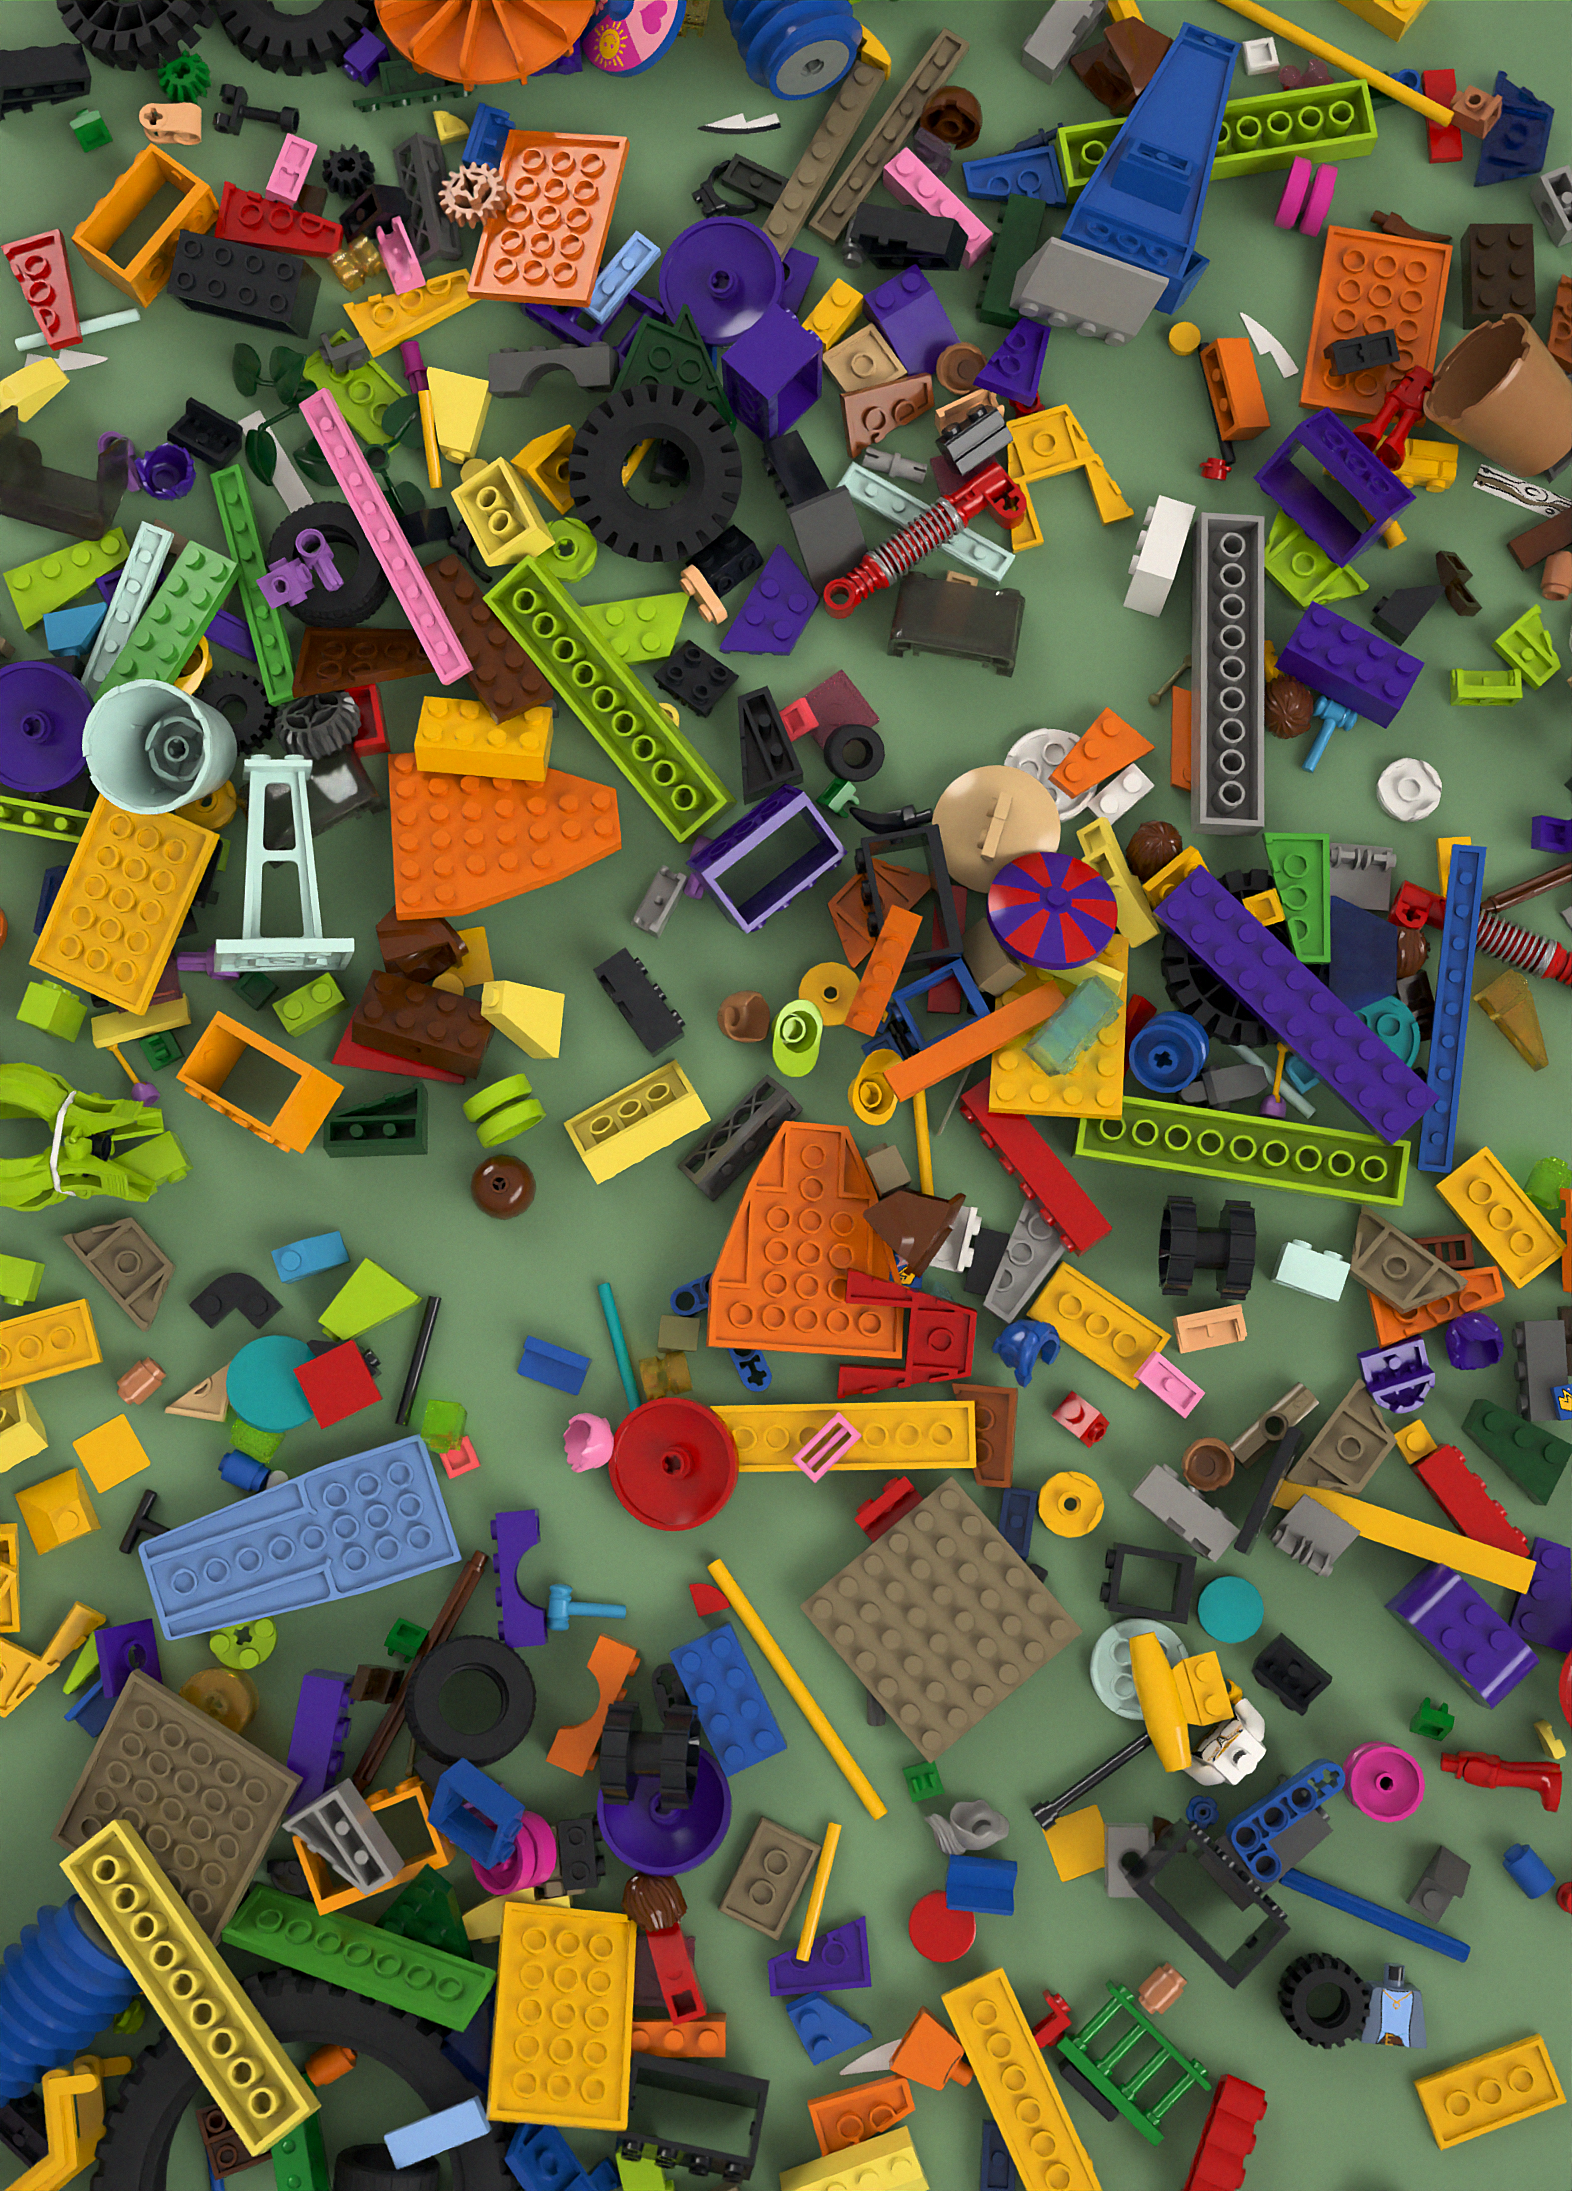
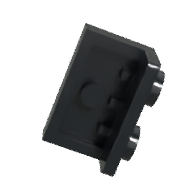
M192 397L186 401L185 414L167 431V441L177 444L179 448H186L188 453L219 471L242 449L243 427Z
M733 524L685 564L687 567L691 564L694 565L701 572L718 599H720L762 566L764 560L754 541Z
M1282 1632L1255 1658L1251 1670L1254 1678L1262 1687L1270 1688L1279 1696L1280 1701L1287 1709L1295 1710L1301 1716L1308 1711L1309 1704L1332 1682L1333 1678Z
M595 1812L581 1813L578 1819L559 1821L558 1830L564 1889L568 1891L597 1888L600 1884L601 1876H606L605 1856L598 1854L597 1842L603 1841V1835L598 1821H595Z

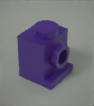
M364 26L360 30L362 37L358 41L351 43L343 55L345 64L341 69L351 81L355 82L358 80L363 86L367 87L380 74L378 63L391 61L387 46Z

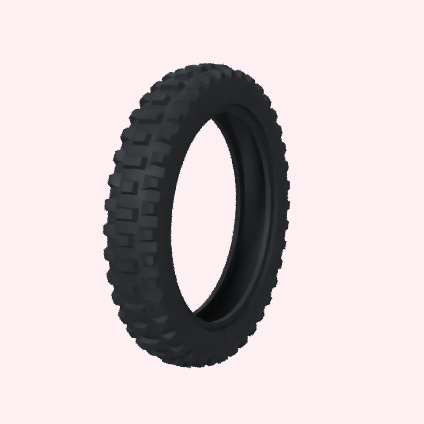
M289 1966L281 1967L278 1973L276 1971L252 1973L238 1982L280 2044L322 2042L359 2051L381 2062L404 2079L421 2097L432 2114L479 2096L487 2115L491 2061L487 2055L478 2056L476 2053L478 2044L466 2030L458 2032L450 2027ZM166 2025L158 2032L160 2041L155 2046L148 2044L134 2060L138 2068L134 2074L124 2076L117 2088L121 2095L118 2103L111 2105L106 2111L102 2124L107 2128V2132L96 2145L94 2157L99 2160V2168L90 2179L89 2191H166L167 2165L176 2128L193 2095L204 2083ZM488 2120L492 2130L487 2134L448 2149L453 2172L454 2191H525L504 2160L518 2127L517 2122Z

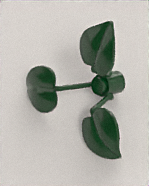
M237 343L234 347L232 372L238 391L243 396L250 397L255 395L257 384L274 387L281 402L289 407V409L260 424L258 431L250 429L245 441V454L250 469L262 483L267 486H274L272 479L276 468L277 449L273 437L265 430L285 417L299 413L298 404L318 392L314 381L301 380L307 355L295 352L285 346L275 347L272 350L269 362V371L273 381H268L259 377L261 361L256 351L245 343Z
M418 393L394 401L383 414L382 429L386 434L394 437L393 440L384 443L383 446L371 444L363 452V456L371 471L381 473L389 490L382 492L396 519L419 510H426L424 497L416 485L412 482L404 481L394 487L386 471L391 462L388 450L397 445L399 441L408 449H418L425 446ZM315 436L293 452L297 465L310 479L327 487L340 485Z

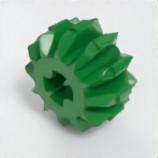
M184 49L182 56L171 63L162 58L164 68L157 69V75L160 80L159 87L166 94L169 101L174 103L178 100L179 103H187L188 100H191L193 104L197 105L198 96L207 98L205 88L212 87V81L209 76V67L202 61L201 56L197 53L191 56L189 51Z

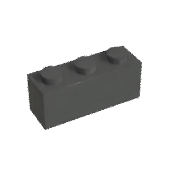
M1564 1320L1515 1322L1516 1328L1512 1330V1344L1514 1348H1517L1518 1362L1514 1364L1515 1380L1519 1381L1520 1395L1516 1397L1517 1412L1526 1421L1558 1420L1550 1388L1568 1384Z

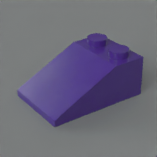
M916 264L863 296L862 313L869 323L874 324L907 370V377L924 372L931 374V376L936 374V365L940 354L945 351L947 346L961 343L934 289Z

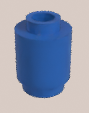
M237 1449L232 1454L227 1452L218 1467V1470L222 1472V1480L249 1493L252 1490L260 1493L271 1472L270 1468L265 1467V1462Z

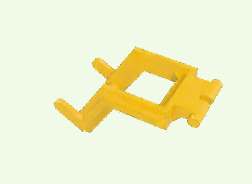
M87 2054L73 2062L74 2075H71V2072L67 2069H54L43 2075L42 2084L49 2154L4 2191H59L97 2159L94 2157L97 2142L107 2132V2128L102 2124L107 2111L103 2077L130 2072L134 2067V2061L130 2056L123 2055L101 2059L98 2055ZM73 2094H76V2099H77L78 2120H79V2130H80V2137H79V2138H77V2128H76V2117H75V2107H74V2097H73Z

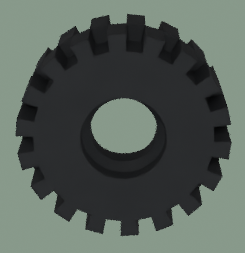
M224 671V677L219 678L216 674L211 676L210 678L213 682L210 685L203 682L200 686L203 690L202 694L195 693L194 697L212 706L221 714L223 708L233 701L242 703L246 708L245 718L238 724H230L236 738L237 757H240V752H244L246 755L253 754L252 748L255 746L259 750L265 745L262 741L265 738L270 741L273 736L270 730L271 727L275 728L274 715H278L277 708L268 702L263 684L259 683L252 675L247 677L241 671H236V675H233L230 671Z

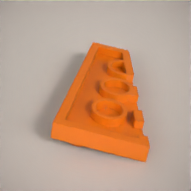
M1498 1266L1456 1271L1468 1280L1463 1290L1404 1314L1398 1312L1366 1288L1379 1349L1450 1322L1464 1313L1475 1312L1503 1301L1505 1294Z

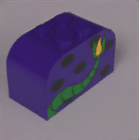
M1430 1561L1384 1606L1478 1705L1489 1710H1493L1540 1663L1531 1648L1464 1579L1443 1563L1438 1564Z

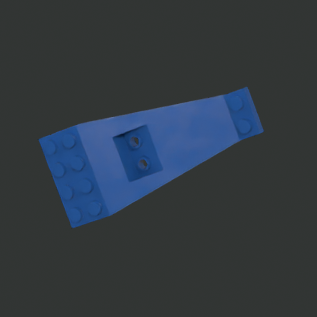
M1185 21L1183 22L1177 38L1077 199L1060 240L1169 278L1166 288L1178 290L1195 247L1235 62L1242 44Z

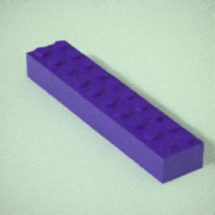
M1201 864L1153 911L1152 917L1386 1146L1393 1145L1440 1098Z

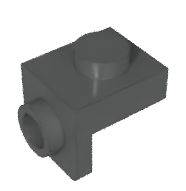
M326 332L320 334L324 345L318 348L325 364L332 363L336 374L345 370H357L371 360L362 336L332 348Z

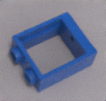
M962 958L892 994L895 1003L890 1005L897 1021L901 1022L904 1020L910 1031L905 1033V1036L913 1051L917 1049L923 1051L991 1014ZM955 977L975 1017L925 1042L905 1002Z
M463 1757L440 1776L427 1821L489 1871L499 1861L504 1863L514 1852L515 1845L513 1842L523 1826L521 1818L525 1806ZM463 1798L498 1825L496 1833L461 1805Z

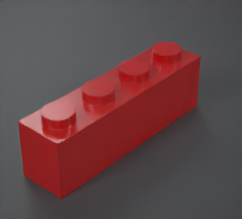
M1439 1444L1438 1448L1426 1454L1409 1467L1461 1536L1523 1558L1531 1553L1525 1545L1528 1543L1525 1535L1516 1526L1513 1528L1504 1518L1507 1516L1506 1510L1496 1499L1491 1501L1484 1491L1487 1488L1486 1484L1475 1472L1471 1474L1463 1464L1466 1462V1458L1455 1445L1450 1447L1449 1444Z

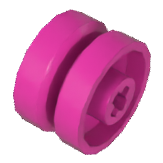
M1295 156L1285 182L1273 226L1289 230L1294 226L1298 213L1302 212L1299 224L1300 233L1316 238L1323 219L1327 216L1333 198V187L1338 167L1327 164L1320 165L1316 170L1313 181L1309 182L1312 170L1311 160Z
M1382 1741L1362 1743L1350 1752L1343 1763L1342 1769L1345 1774L1343 1791L1352 1805L1374 1820L1387 1823L1404 1820L1416 1811L1423 1800L1425 1781L1422 1769L1411 1755L1391 1743ZM1384 1778L1386 1782L1383 1786H1380V1780Z
M532 1811L523 1812L521 1818L523 1826L513 1842L515 1845L514 1852L504 1863L499 1861L488 1871L471 1857V1864L476 1878L487 1891L495 1895H506L521 1889L539 1886L549 1879L555 1869L557 1852L551 1828L542 1816ZM491 1819L483 1822L496 1833L498 1828L496 1823Z

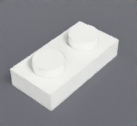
M1132 763L1086 804V809L1096 820L1100 817L1108 818L1112 826L1147 795L1155 785Z

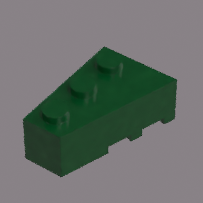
M423 1081L415 1083L413 1087L384 1094V1097L365 1104L362 1102L328 1114L324 1119L323 1148L329 1157L427 1155L428 1091Z
M1475 1399L1461 1430L1506 1473L1505 1475L1512 1482H1515L1526 1493L1535 1505L1546 1506L1572 1454V1444L1486 1399Z

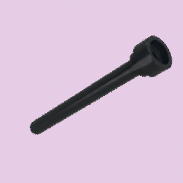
M1145 1731L1053 1801L1049 1802L1047 1800L1043 1804L1040 1801L1030 1808V1811L1046 1832L1056 1825L1055 1820L1060 1817L1058 1814L1153 1744L1148 1732Z

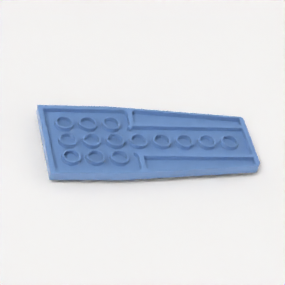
M423 1433L326 1464L142 1542L138 1547L164 1637L170 1641L365 1593L462 1560Z

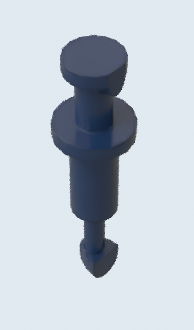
M1060 122L1057 128L1046 133L1043 128L1038 129L1039 134L1017 143L1014 149L1003 154L999 153L997 156L1049 146L1048 142L1056 139L1058 128L1064 126Z

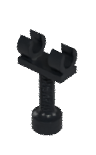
M222 84L219 96H223L222 102L234 106L231 116L225 113L214 114L212 125H216V131L224 134L233 133V135L239 136L242 122L245 118L278 124L282 132L297 133L300 121L298 108L284 106L282 111L278 112L247 106L249 96L244 87Z

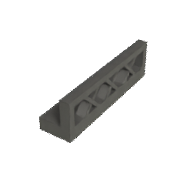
M416 133L393 149L399 184L404 190L412 214L407 220L412 248L420 267H424L437 257L456 261L463 256L457 222L451 223L440 205L441 199L438 193L444 190L441 183L442 181H448L441 142L438 139ZM411 151L412 159L408 168L405 155ZM415 178H417L418 187L415 196H413L412 186ZM422 207L424 216L421 225H419L417 217ZM428 236L431 249L424 253L423 245Z
M767 1074L677 1168L695 1183L709 1199L714 1201L770 1144L783 1121H792L803 1108L789 1091ZM772 1087L775 1092L767 1100L761 1101V1096ZM750 1113V1118L745 1123L738 1124L739 1119L744 1114ZM728 1136L727 1141L722 1147L715 1148L716 1143L721 1137ZM705 1159L704 1165L694 1174L690 1169L699 1160Z

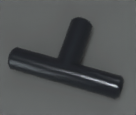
M145 1490L119 1546V1551L131 1554L141 1531L155 1537L170 1531V1528L148 1519V1515L158 1496L155 1491Z

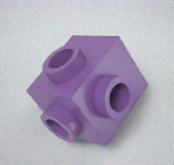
M285 557L268 566L271 571L270 573L256 580L272 610L287 601L290 607L308 598L305 592L315 587L312 583V574L309 568L301 563L299 558L289 563Z

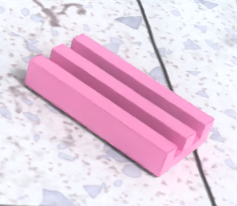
M838 1412L792 1458V1461L816 1483L862 1435ZM839 1422L843 1427L805 1464L801 1459ZM849 1432L852 1437L814 1473L811 1468Z

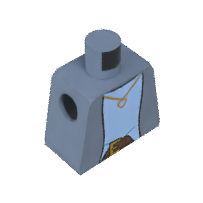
M1390 1962L1384 1963L1383 1981H1366V1988L1364 1989L1370 1997V2002L1366 2003V2006L1370 2009V2015L1363 2018V2021L1367 2024L1362 2031L1358 2028L1354 2032L1361 2043L1427 2048L1421 1991L1415 1985L1404 1983L1405 1965Z

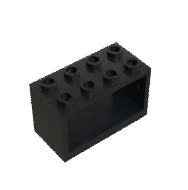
M181 229L167 293L188 311L308 340L322 278L304 259Z
M939 824L861 838L860 847L855 849L856 856H854L857 875L863 874L864 880L861 881L862 887H860L863 906L869 905L870 912H868V918L866 919L870 938L876 937L877 942L884 925V919L871 856L917 847L924 848L944 949L929 952L919 951L913 953V955H907L900 974L948 965L962 958L964 953Z
M1179 1818L1125 1875V1879L1132 1889L1234 1990L1291 1930L1284 1922L1288 1915L1267 1894L1261 1898L1259 1894L1263 1890L1242 1869L1237 1874L1234 1869L1238 1865L1218 1845L1212 1849L1209 1844L1213 1840L1193 1820L1187 1825ZM1190 1838L1268 1915L1266 1920L1247 1937L1244 1943L1228 1960L1149 1883Z
M635 2051L629 2077L627 2124L630 2110H634L636 2096L633 2095L636 2084L753 2108L755 2113L749 2130L747 2157L628 2132L626 2130L618 2131L615 2152L621 2153L622 2159L631 2162H641V2158L654 2160L655 2166L664 2169H675V2165L689 2168L688 2172L696 2176L707 2177L710 2172L723 2175L722 2180L729 2183L742 2184L743 2180L749 2181L755 2166L770 2080Z

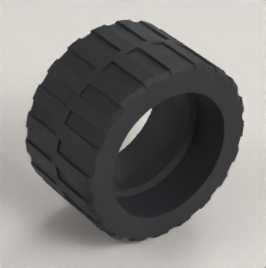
M368 2143L354 2145L343 2149L336 2156L332 2191H437L440 2163L434 2156H430L396 2170L387 2144Z

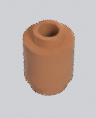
M1556 551L1553 555L1547 557L1540 586L1543 590L1542 596L1553 601H1565L1568 599V595L1572 593V553Z
M148 1356L144 1361L139 1360L117 1381L120 1388L116 1392L127 1404L131 1405L135 1402L141 1405L163 1384L162 1379L167 1374L157 1362Z
M1167 1962L1163 1967L1158 1966L1137 1989L1141 1994L1137 2000L1152 2015L1156 2010L1162 2015L1184 1992L1182 1988L1187 1981Z

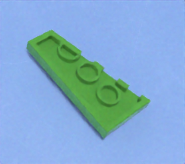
M1264 832L1262 839L1275 888L1286 916L1284 923L1292 953L1302 964H1329L1331 962L1329 833Z

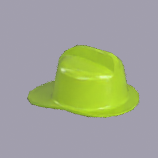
M806 999L791 1001L780 1010L772 1022V1057L776 1067L787 1076L802 1077L808 1074L816 1064L823 1029V1018L820 1010L814 1003Z

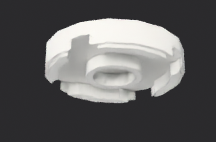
M1402 758L1392 762L1381 773L1377 783V799L1381 808L1391 818L1401 822H1416L1426 818L1438 806L1440 801L1442 782L1437 771L1422 760Z

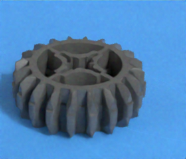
M342 690L294 699L292 702L284 704L285 709L278 711V718L274 720L275 736L283 750L288 755H302L305 760H309L314 756L320 759L325 754L331 756V752L336 749L342 750V745L351 743V737L359 734L358 728L362 725L357 703L349 693Z

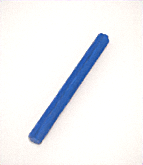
M1293 1868L1278 1880L1284 1886L1457 1961L1465 1962L1470 1953V1946L1462 1941Z

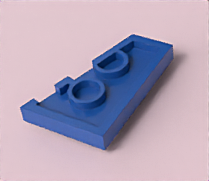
M1054 145L962 163V173L968 198L1008 202L1010 193L1047 201L1046 206L1066 208L1067 201Z

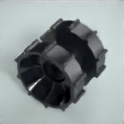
M1167 1196V1202L1165 1207H1163L1161 1229L1159 1232L1158 1266L1159 1287L1162 1289V1295L1188 1296V1290L1192 1286L1194 1268L1216 1270V1291L1220 1293V1299L1246 1300V1295L1251 1290L1257 1235L1254 1215L1255 1208L1251 1207L1250 1201L1225 1200V1205L1222 1211H1220L1219 1226L1206 1227L1197 1226L1196 1204L1193 1203V1197Z
M614 1701V1704H609L605 1724H603L601 1755L599 1758L600 1789L603 1795V1804L629 1806V1802L635 1799L639 1778L651 1777L660 1778L659 1793H661L663 1808L689 1809V1805H693L696 1784L698 1783L699 1756L701 1751V1722L699 1721L698 1706L672 1704V1708L668 1707L662 1732L642 1731L643 1718L641 1717L639 1702Z

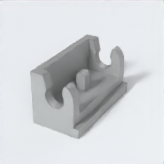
M662 865L630 925L659 939L684 893L688 877L680 872L675 874L667 866Z

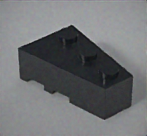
M860 202L849 237L877 269L906 270L916 264L920 270L958 271L969 236L959 225V222L950 217H938Z
M768 685L739 696L738 714L745 806L771 795L784 783L791 786L803 783L804 773Z
M626 947L593 969L601 986L653 1058L685 1036L682 1027L686 1025L675 1009L671 1012L663 1002L667 997L657 983L651 985L645 976L648 974L647 969L638 957L633 959Z

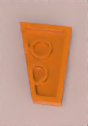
M1106 707L1049 776L1048 780L1071 799H1074L1107 777L1152 752L1156 747L1111 709Z
M900 2074L807 2100L823 2157L864 2142L878 2131L882 2133L915 2110L907 2077Z

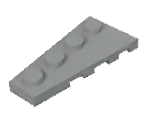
M1026 1199L982 1306L1008 1326L1066 1250L1058 1239L1061 1234L1054 1225L1048 1227L1038 1213L1041 1209L1034 1200L1028 1201Z

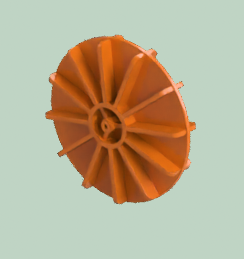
M374 0L378 19L385 35L396 50L412 63L413 69L417 73L423 74L427 72L448 81L463 83L464 90L469 92L473 91L474 84H497L516 79L519 80L521 86L528 84L526 76L550 65L562 55L570 57L574 52L573 44L582 34L596 9V0Z

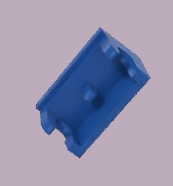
M479 103L462 156V163L466 169H470L472 162H476L478 168L487 163L490 170L496 168L499 171L509 129L515 130L516 127L515 122L509 120L510 113L486 106L484 103Z

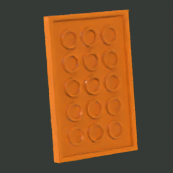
M509 129L498 171L507 188L505 190L508 199L502 200L505 206L504 210L497 209L495 211L498 218L493 219L490 216L486 218L487 225L483 227L467 288L470 299L589 308L630 147L627 137Z
M1333 225L1328 226L1298 407L1319 411L1328 407L1333 413L1373 420L1384 404L1386 393L1392 391L1402 381L1405 373L1411 372L1415 366H1421L1433 374L1452 245ZM1394 329L1400 361L1340 376H1330L1329 370L1332 369L1331 360L1325 359L1323 352L1330 344ZM1425 413L1424 417L1413 425L1414 427L1423 428L1426 423ZM1394 416L1390 423L1397 424L1399 418Z

